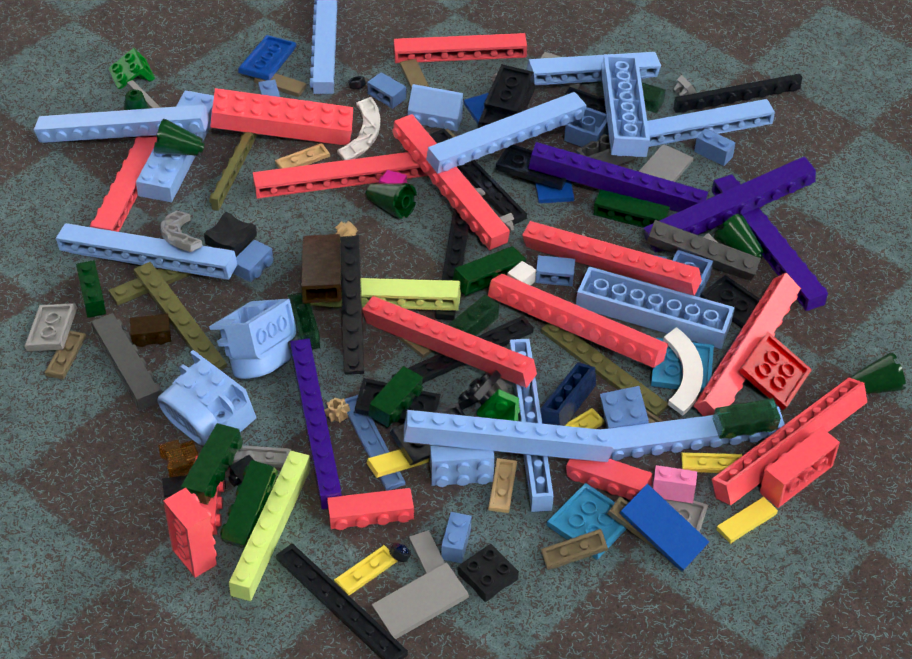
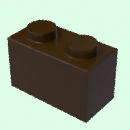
M168 313L129 318L132 345L144 347L150 344L162 345L172 342Z

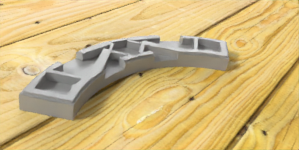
M174 211L165 217V221L161 222L162 237L171 245L189 252L201 248L202 240L184 234L180 229L185 223L190 221V214Z

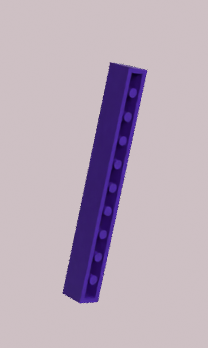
M538 142L535 143L529 164V169L560 178L563 177L566 180L597 189L669 206L670 210L677 212L705 201L708 195V191Z
M804 156L660 220V222L699 235L723 224L735 214H747L758 207H762L767 203L816 182V170ZM653 224L644 227V235L646 241L648 240ZM650 245L654 252L664 251L661 248Z
M732 174L718 178L713 181L712 193L716 196L741 184ZM759 207L744 214V218L764 251L762 254L763 258L778 276L787 273L801 288L797 294V301L804 310L809 311L825 305L828 296L826 288L811 273L806 263L790 247L787 240L782 237L778 229L769 221L767 215Z
M310 338L290 341L291 356L321 509H328L327 498L342 496Z

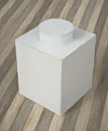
M521 261L508 272L507 276L531 286L536 282V269Z

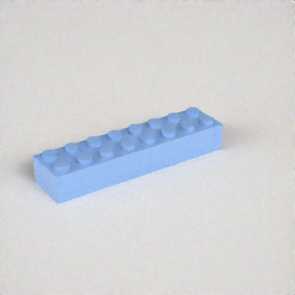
M604 54L601 74L611 155L647 157L650 137L638 56Z
M185 90L176 107L206 106L209 115L206 132L193 133L201 137L203 142L211 125L214 96ZM153 149L136 180L138 196L172 202L195 156L154 153Z
M588 267L577 291L576 305L594 313L667 334L677 327L690 340L698 343L712 344L719 349H722L735 308L593 267Z

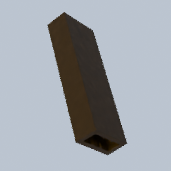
M340 234L303 236L301 285L303 303L342 301Z

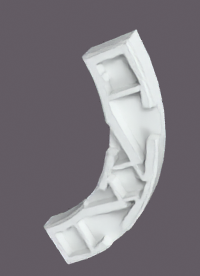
M372 97L356 102V106L363 117V125L356 139L337 150V154L343 160L356 159L372 146L378 136L380 114Z
M676 327L664 336L663 342L668 343V346L674 351L682 364L683 379L674 396L669 399L668 405L683 416L694 405L699 395L703 380V366L694 344Z

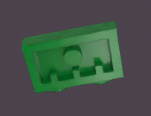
M135 48L131 49L109 67V71L118 89H122L127 85V82L133 80L138 75L142 79L146 78L148 81L155 79L146 58Z
M498 389L477 410V416L518 421V414L520 412L519 398Z

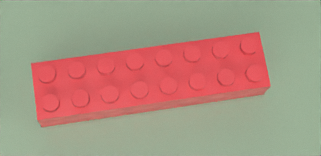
M215 88L210 127L347 145L350 143L352 133L353 107Z

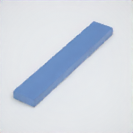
M358 395L346 398L345 402L349 404L351 410L347 412L348 418L368 457L371 458L389 453L373 419L370 416L354 413ZM400 471L379 477L386 491L405 485V480Z

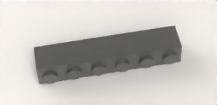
M657 220L654 221L646 242L676 254L677 250H681L712 260L713 268L750 281L755 276L761 259Z
M111 313L91 321L97 340L138 410L140 411L158 404V396L162 394L161 387L158 383H154L155 380L151 370L147 371L144 358L138 356V349L135 344H131L129 333L123 331L124 327L121 320H117L114 314Z

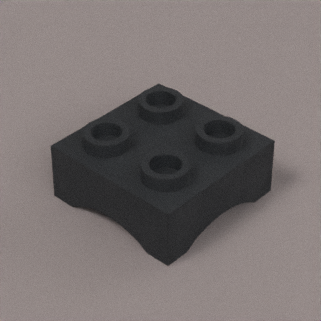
M228 212L222 215L213 228L204 233L206 245L235 251L236 257L257 236L256 225L242 222Z
M489 544L458 565V575L475 590L484 602H487L499 591L518 580L519 571L492 544Z

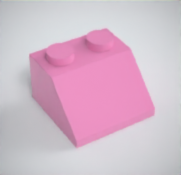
M656 465L653 489L663 499L693 504L697 471Z

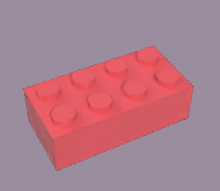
M822 427L816 432L812 431L804 441L797 442L792 450L788 453L784 452L776 462L769 463L765 467L760 494L779 508L833 466L840 442Z
M187 488L163 500L172 550L196 578L217 565V552L214 549L216 542L212 535L214 529L210 522V519H212L211 513L206 507L203 508L200 505L198 497L194 493L191 494Z

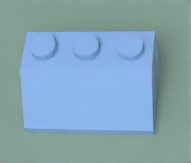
M413 84L408 115L413 114L421 125L458 131L462 120L463 93Z

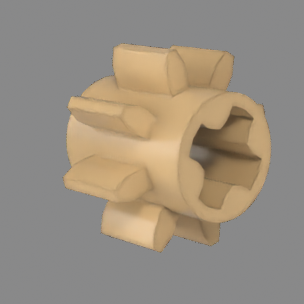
M341 221L335 227L337 229L336 234H340V237L354 236L358 231L349 221L347 223Z
M334 398L326 403L328 408L324 411L326 416L329 417L330 422L335 420L341 423V421L348 418L347 412L351 410L344 398Z

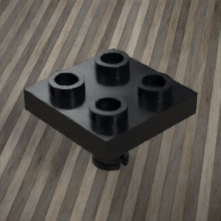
M495 370L490 374L486 372L480 379L476 378L469 385L471 388L468 391L465 390L458 397L460 408L464 410L478 401L484 404L491 397L488 393L489 389L502 375Z

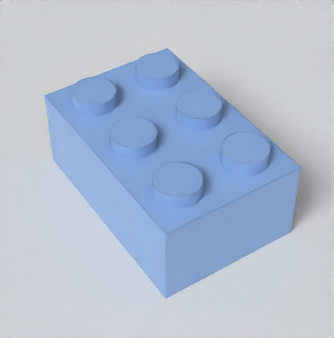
M430 445L432 486L445 487L451 484L465 486L468 483L487 484L493 482L494 451Z

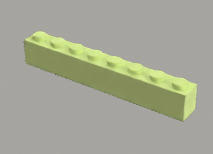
M361 278L362 308L374 296L405 309L459 310L461 296L460 281ZM342 301L308 303L315 306L342 307Z
M294 451L289 452L229 581L231 596L248 601L252 600L311 470L310 455Z

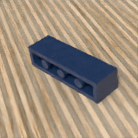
M577 362L541 407L542 424L565 426L596 387L595 367Z

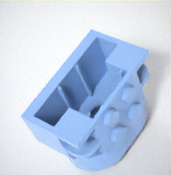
M290 299L251 301L209 326L210 330H220L222 338L217 343L218 346H224L226 356H229L233 375L236 378L250 379L264 376L275 371L291 358L288 342L296 335V325Z
M192 350L190 353L194 364L189 368L182 364L179 367L181 375L175 379L169 388L158 396L157 401L162 412L174 426L194 442L204 446L217 423L238 428L241 432L256 419V415L246 389L196 351Z

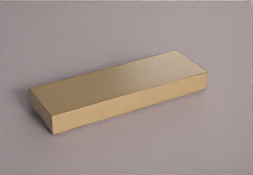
M321 143L277 159L275 164L279 169L305 166L330 157V153Z
M497 458L488 510L509 513L517 461Z

